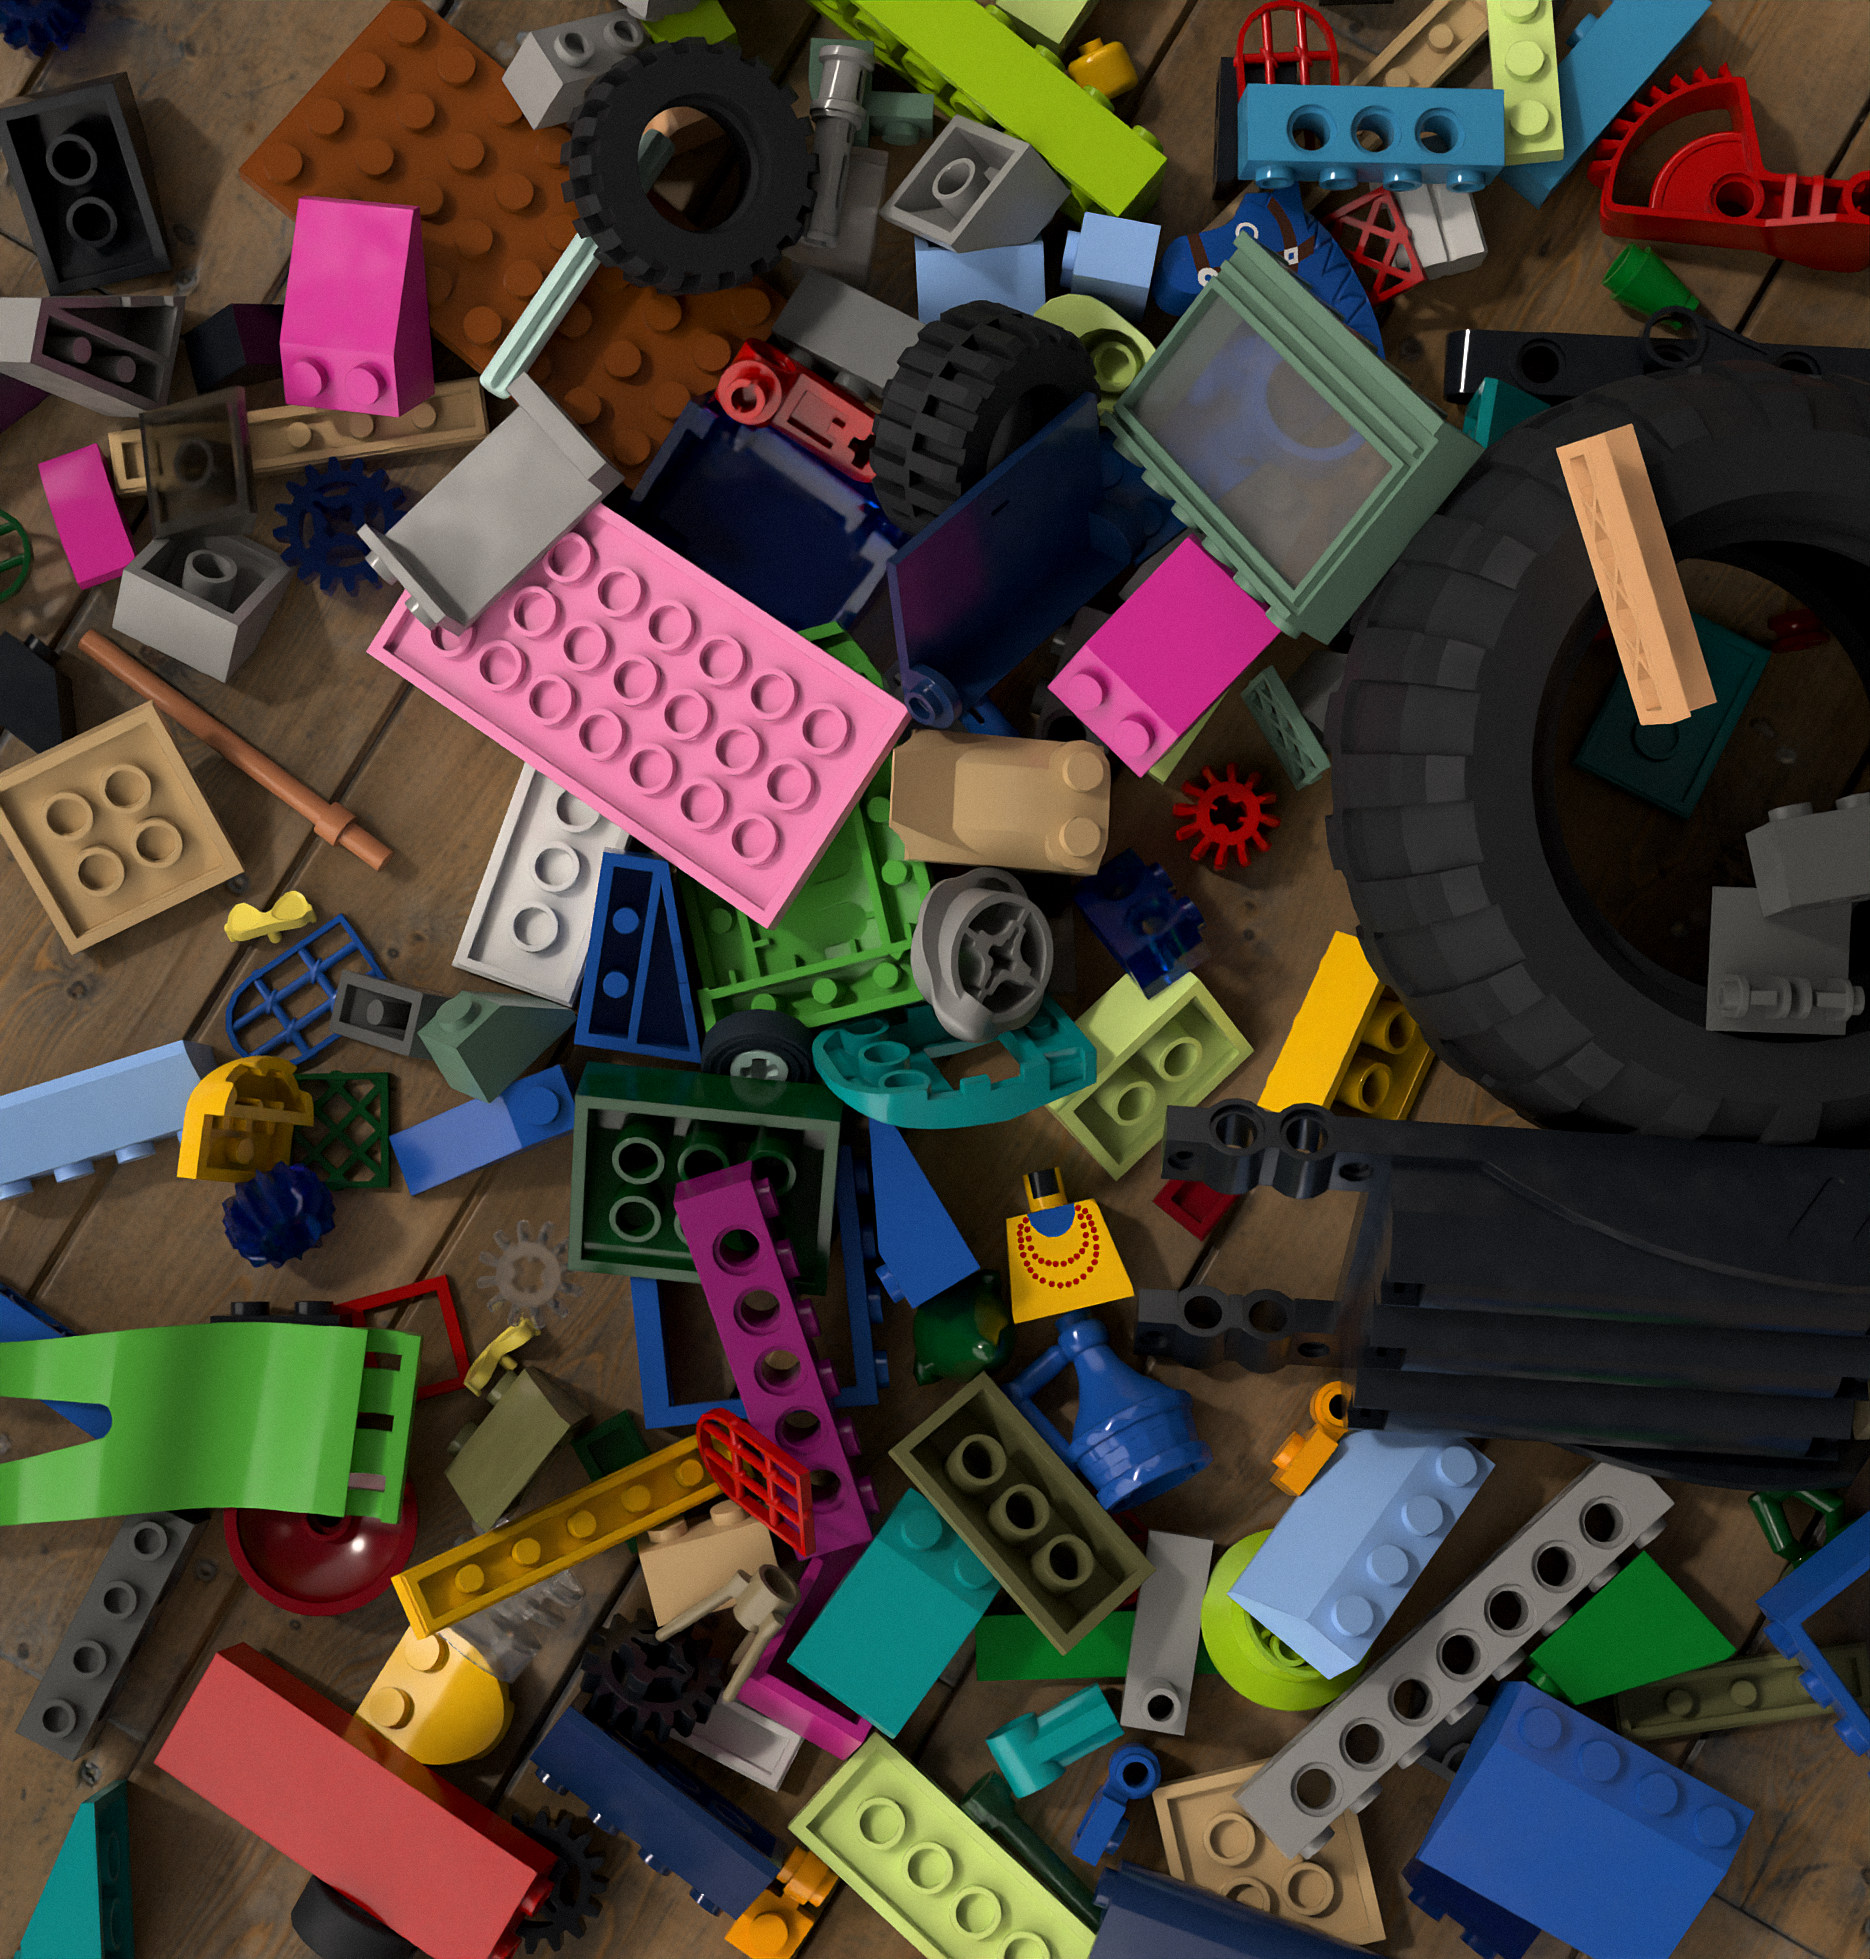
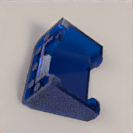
M716 388L691 398L620 515L677 553H684L734 591L794 631L798 632L836 621L841 623L852 635L889 586L885 561L914 536L902 532L900 527L893 525L888 519L871 482L864 483L853 480L770 425L767 428H760L732 419L715 398L714 391Z

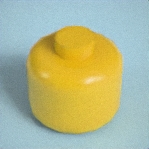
M1096 38L1078 47L1081 57L1070 62L1068 66L1069 78L1082 89L1086 85H1091L1102 92L1109 100L1130 91L1138 82V76L1125 46L1118 41L1103 45L1101 38Z

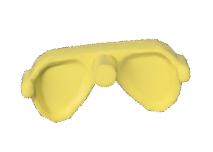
M294 890L286 892L275 903L273 908L266 913L260 912L255 907L246 903L236 904L228 915V921L224 926V930L231 942L236 940L247 941L267 934L272 943H278L282 940L280 931L301 928L309 922L315 923L317 917L312 905L307 903L301 893Z
M528 1318L511 1325L493 1340L474 1361L467 1372L463 1384L477 1397L481 1396V1389L490 1380L497 1363L507 1372L510 1369L513 1371L518 1363L507 1353L524 1345L534 1335L539 1336L541 1331Z

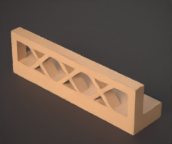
M1631 423L1556 448L1640 725L1672 724L1692 717L1690 711L1716 703L1717 700L1633 424Z

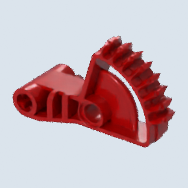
M1727 62L1719 67L1717 78L1710 79L1707 72L1700 65L1693 72L1691 85H1688L1676 73L1674 77L1669 79L1668 94L1653 85L1646 93V105L1633 100L1626 109L1625 117L1627 121L1616 118L1611 123L1608 133L1611 139L1602 138L1599 141L1595 153L1599 160L1589 163L1586 178L1602 190L1598 215L1600 228L1608 236L1757 251L1816 270L1851 273L1860 272L1870 267V170L1861 171L1853 175L1849 180L1824 178V174L1808 177L1798 176L1797 173L1778 174L1767 171L1762 163L1746 80L1743 77H1732V70ZM1726 109L1729 112L1733 131L1717 132L1699 137L1681 147L1667 160L1653 183L1648 207L1620 205L1612 201L1613 187L1620 171L1633 152L1652 134L1680 118L1695 113ZM1727 201L1736 202L1744 207L1747 214L1741 217H1730L1722 213L1717 205Z

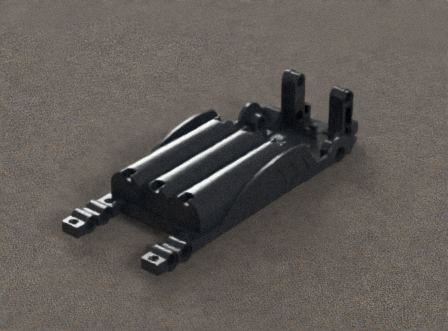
M1239 1098L1224 1099L1210 1108L1167 1105L1161 1144V1179L1202 1181L1216 1192L1228 1195L1244 1194L1258 1185L1272 1186L1283 1195L1296 1199L1315 1198L1327 1190L1357 1191L1360 1194L1333 1301L1294 1298L1293 1301L1282 1292L1271 1289L1255 1290L1244 1297L1238 1294H1230L1228 1297L1216 1287L1207 1285L1190 1286L1179 1293L1176 1290L1139 1288L1134 1318L1133 1355L1172 1357L1184 1367L1195 1370L1210 1369L1220 1364L1223 1360L1236 1361L1248 1371L1259 1374L1274 1373L1286 1365L1340 1368L1341 1412L1344 1429L1548 1442L1571 1453L1637 1473L1703 1486L1751 1492L1809 1491L1850 1487L1870 1457V1439L1855 1440L1852 1424L1855 1400L1869 1401L1867 1382L1870 1379V1150L1764 1145V1143L1702 1139L1689 1140L1671 1137L1335 1116L1326 1108L1312 1103L1293 1104L1281 1112H1266L1252 1101ZM1227 1145L1239 1146L1241 1148L1236 1149L1228 1147ZM1297 1149L1306 1150L1311 1153L1300 1152ZM1200 1322L1207 1324L1211 1328L1200 1329L1190 1323ZM1254 1327H1267L1276 1333L1260 1332Z

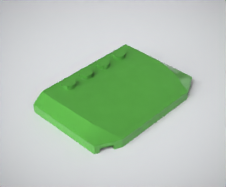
M833 621L797 632L891 694L887 677L841 623ZM901 736L893 748L902 745ZM893 748L775 931L766 929L676 866L703 984V989L696 991L706 1033L717 1021L735 1012L764 1009L780 1011L799 1019L811 1030L926 1001L913 977L911 944L918 923L921 904L927 893L936 884L931 863L904 860L905 845L898 834L889 827Z

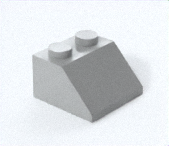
M956 114L878 213L886 221L960 254L1033 242L1040 231L1052 221L1055 212L1071 192L1031 144Z
M185 508L123 569L112 628L195 668L201 673L226 683L255 651L296 571L297 562Z

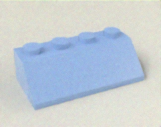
M180 1040L0 1096V1202L32 1193L34 1190L31 1181L55 1174L57 1183H63L95 1173L92 1162L113 1155H116L118 1164L143 1159L156 1154L155 1142L178 1136L181 1145L185 1110L189 1097L199 1082L218 1068L212 1047Z
M1365 1430L1345 1432L1337 1442L1339 1444L1303 1493L1295 1498L1227 1592V1595L1328 1680L1358 1665L1495 1467L1491 1460L1463 1437Z

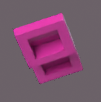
M95 443L37 464L61 542L81 590L122 576L123 569L138 554L128 518L118 503L106 456L99 445Z

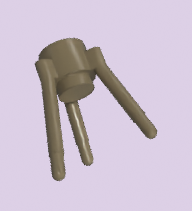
M763 1564L752 1576L739 1569L726 1585L658 1629L655 1637L660 1642L666 1641L734 1597L737 1602L733 1609L734 1615L738 1622L749 1632L725 1667L726 1675L732 1676V1679L723 1692L722 1697L726 1703H731L748 1680L771 1639L785 1625V1618L801 1601V1591L788 1573L772 1564Z

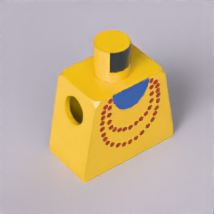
M1059 1167L1022 1175L1031 1213L1005 1219L1010 1302L1014 1324L1135 1296L1130 1279L1095 1198L1068 1204Z

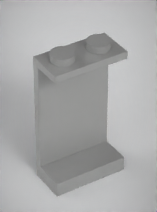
M525 371L506 388L519 406L385 535L367 524H364L356 532L372 550L365 556L370 566L390 585H393L397 580L411 595L405 602V605L431 631L439 625L459 637L625 479L624 475L551 394Z

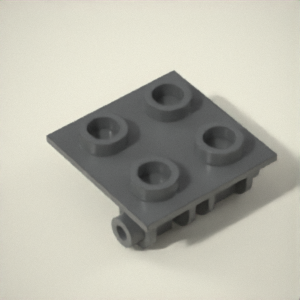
M1713 886L1706 1030L1845 1035L1846 1021L1849 1020L1851 1015H1860L1865 1005L1863 988L1861 986H1852L1850 980H1848L1852 903L1763 918L1757 888Z

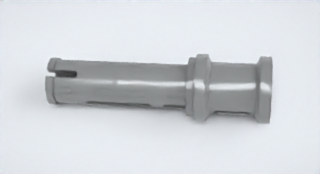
M827 45L820 48L818 59L823 64L819 95L818 99L811 101L809 110L812 116L811 119L816 124L812 153L819 154L820 173L808 177L807 188L815 190L818 194L813 212L803 214L800 217V223L803 224L805 231L798 241L818 248H826V246L829 248L837 247L839 220L844 201L852 143L855 131L860 130L866 122L867 111L862 107L867 73L874 71L876 57L871 53L843 45Z

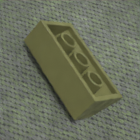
M982 1371L888 1452L1062 1656L1067 1654L1156 1571V1568L985 1371Z

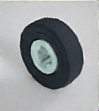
M753 1009L735 1012L717 1021L706 1033L701 1053L702 1073L813 1084L816 1068L812 1053L814 1041L812 1032L799 1019L780 1011ZM760 1058V1059H766V1060H752V1059Z

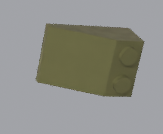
M534 1366L524 1368L519 1376L510 1369L488 1395L486 1400L494 1408L478 1427L470 1420L446 1450L454 1459L445 1469L444 1473L476 1525L485 1532H489L514 1514L592 1414L591 1411Z

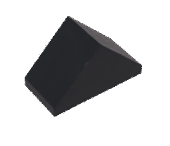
M231 303L183 335L197 394L200 398L283 378L279 341L284 304Z

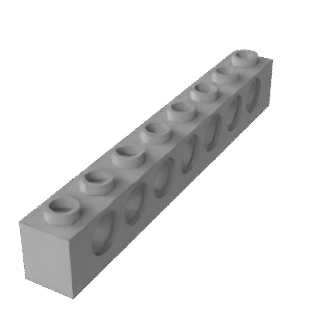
M1594 1460L1367 1669L1341 1696L1328 1705L1250 1777L1231 1797L1284 1857L1292 1860L1300 1852L1305 1859H1309L1334 1836L1335 1832L1329 1825L1342 1812L1349 1808L1353 1814H1357L1381 1793L1383 1787L1377 1780L1395 1763L1402 1770L1407 1768L1430 1747L1431 1742L1425 1735L1442 1719H1445L1452 1725L1475 1706L1479 1698L1473 1691L1491 1674L1498 1681L1501 1680L1525 1659L1527 1654L1521 1649V1646L1538 1630L1546 1637L1559 1628L1574 1612L1568 1602L1584 1587L1587 1586L1593 1593L1613 1578L1621 1569V1566L1615 1559L1627 1547L1634 1543L1641 1549L1656 1538L1668 1525L1662 1515L1675 1503L1650 1475ZM1593 1505L1606 1509L1613 1521L1612 1532L1603 1542L1593 1539L1585 1528V1515ZM1547 1548L1558 1551L1566 1563V1574L1563 1580L1555 1586L1544 1582L1537 1570L1538 1558ZM1502 1591L1512 1595L1519 1605V1618L1514 1626L1507 1630L1499 1628L1492 1621L1489 1611L1492 1599ZM1455 1635L1464 1638L1472 1649L1470 1666L1459 1674L1449 1671L1442 1660V1648L1445 1642ZM1411 1679L1422 1687L1425 1694V1704L1418 1715L1412 1718H1405L1396 1710L1393 1698L1399 1684ZM1360 1724H1366L1371 1727L1378 1741L1375 1754L1365 1762H1355L1352 1760L1345 1747L1348 1732ZM1320 1769L1329 1780L1330 1791L1328 1797L1318 1806L1307 1807L1298 1798L1297 1782L1306 1771Z

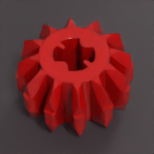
M1235 762L1227 764L1223 782L1219 781L1216 771L1211 765L1202 767L1200 775L1206 790L1195 782L1184 781L1180 791L1194 804H1174L1171 811L1173 817L1192 820V824L1183 826L1175 832L1174 837L1176 841L1186 842L1195 836L1200 842L1190 854V859L1196 863L1204 857L1208 848L1215 850L1213 859L1215 871H1223L1228 862V851H1232L1240 868L1243 869L1250 866L1252 863L1251 854L1246 843L1258 852L1267 853L1272 843L1257 829L1276 830L1281 823L1279 817L1272 814H1264L1260 811L1270 807L1278 800L1276 793L1268 791L1257 797L1252 791L1259 785L1262 779V775L1258 771L1251 773L1244 785L1237 783L1239 767ZM1222 802L1227 810L1237 808L1240 811L1241 816L1234 823V827L1238 829L1237 831L1229 832L1225 824L1213 825L1210 817H1213L1218 810V807L1214 805L1215 803Z

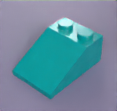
M910 1487L885 1515L873 1533V1539L866 1543L786 1662L888 1737L894 1739L983 1616L1002 1585L931 1502Z
M127 1780L112 1781L80 1804L21 1940V1950H16L13 1959H135Z

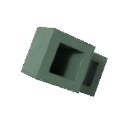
M811 38L808 75L811 101L818 99L823 71V64L818 59L821 47L827 45L849 46L864 50L875 57L874 41ZM875 69L871 73H867L862 107L867 111L866 122L860 130L855 131L850 156L869 160L871 136H882L884 142L899 146L915 145L919 143L920 138L933 139L934 94L874 91Z

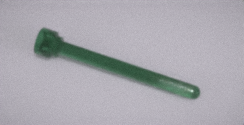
M994 1769L988 1771L967 1790L958 1802V1807L976 1825L983 1824L989 1831L996 1828L1097 1933L1102 1908L1092 1905L1094 1893L1014 1810L1017 1802L1010 1796L1012 1790L1007 1782Z

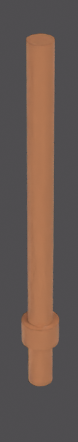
M90 629L82 637L78 644L79 650L148 701L153 699L161 711L315 824L314 832L332 846L337 847L342 844L378 872L388 865L394 855V851L357 825L358 817L340 803L334 802L330 805L95 629Z

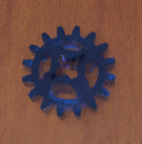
M336 456L329 457L328 473L322 475L311 464L305 466L309 482L302 487L298 483L288 481L285 486L294 497L291 504L279 503L274 508L275 512L287 521V525L274 529L273 536L279 543L291 544L280 557L288 567L303 562L297 577L306 586L320 576V589L325 595L332 596L338 583H343L351 597H358L359 581L365 579L377 590L382 588L380 575L365 559V556L372 550L364 541H360L352 534L348 536L343 532L336 533L324 514H329L335 520L339 518L347 523L352 521L356 531H358L364 524L373 528L372 521L379 513L377 508L381 505L385 518V535L408 513V511L396 510L407 499L401 488H393L385 492L390 481L386 471L380 468L368 478L367 465L360 458L354 460L350 471H344ZM350 488L344 495L329 497L323 495L335 489ZM306 514L313 519L315 533L308 541L310 544L308 549L303 536ZM356 557L365 559L352 566L337 567L342 559Z

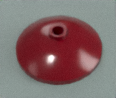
M407 1468L401 1523L399 1524L380 1522L381 1519L374 1517L349 1515L344 1518L341 1517L338 1524L330 1525L324 1521L321 1514L230 1507L224 1508V1533L230 1556L240 1575L265 1600L281 1609L301 1615L332 1616L343 1614L362 1607L379 1597L393 1584L391 1577L403 1572L412 1556L419 1532L420 1508L418 1494ZM350 1473L349 1487L385 1490L386 1476Z

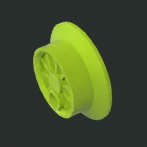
M1268 1529L1249 1535L1232 1545L1213 1566L1208 1576L1206 1595H1204L1200 1614L1202 1635L1206 1649L1216 1669L1242 1696L1263 1707L1274 1710H1310L1332 1702L1358 1679L1368 1661L1372 1645L1358 1665L1328 1680L1227 1595V1592L1273 1530Z

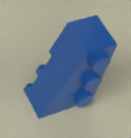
M605 847L600 869L574 1044L701 1063L702 1050L670 862L661 855Z

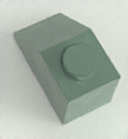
M462 990L457 996L442 1004L437 1010L436 1015L417 1033L450 1088L490 1104L577 1020V1017L572 1009L534 995Z

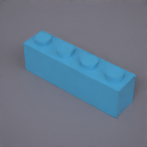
M1610 0L1612 4L1599 19L1592 13H1589L1566 40L1565 43L1572 50L1557 65L1564 144L1563 160L1504 166L1497 176L1539 210L1607 132L1611 123L1616 118H1619L1627 106L1632 103L1695 30L1712 5L1710 0Z

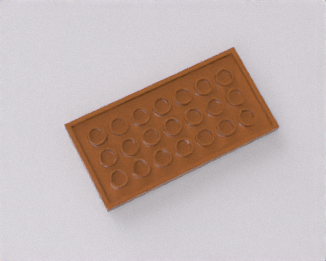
M391 0L238 169L239 175L244 182L295 223L299 198L305 195L420 206L430 333L482 375L577 234L572 221L580 218L574 201L564 202L561 183L570 180L569 166L560 164L561 144L571 140L573 130L566 126L567 122L533 130L502 81V77L506 72L503 67L421 0ZM652 189L646 194L648 200L667 221L683 230H700ZM600 263L528 370L527 374L551 394L624 475L625 479L618 487L634 500L718 403L714 396V391L719 385L721 376L732 364L746 339L752 337L769 343L775 335L771 329L788 301L757 275L753 276L751 282L735 288L695 296L693 294L671 296L657 294L656 288L652 286L639 288L623 280L624 271L619 267L606 268ZM509 396L511 400L518 404L512 396Z

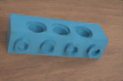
M1248 83L1238 103V180H1256V185L1261 188L1281 189L1292 186L1294 181H1319V186L1323 189L1347 190L1356 187L1358 182L1383 183V188L1386 190L1404 192L1416 190L1423 183L1446 184L1448 191L1471 193L1484 189L1485 185H1490L1505 166L1504 89ZM1307 129L1313 132L1320 141L1321 149L1309 151L1301 148L1295 142L1292 131ZM1362 130L1374 132L1382 140L1384 150L1381 152L1366 150L1358 142L1356 132ZM1433 132L1438 134L1444 140L1447 152L1434 153L1429 151L1423 145L1420 133Z

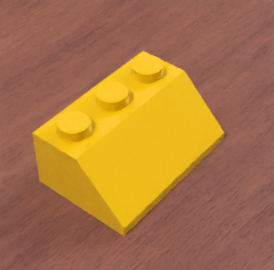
M1335 931L1326 954L1321 959L1319 969L1301 1009L1293 1021L1291 1031L1276 1064L1267 1078L1266 1086L1257 1103L1261 1108L1269 1112H1281L1293 1104L1312 1103L1326 1108L1335 1116L1406 1120L1435 1053L1424 1041L1419 1025L1410 1016L1398 995L1389 985L1381 984L1367 962L1357 937Z

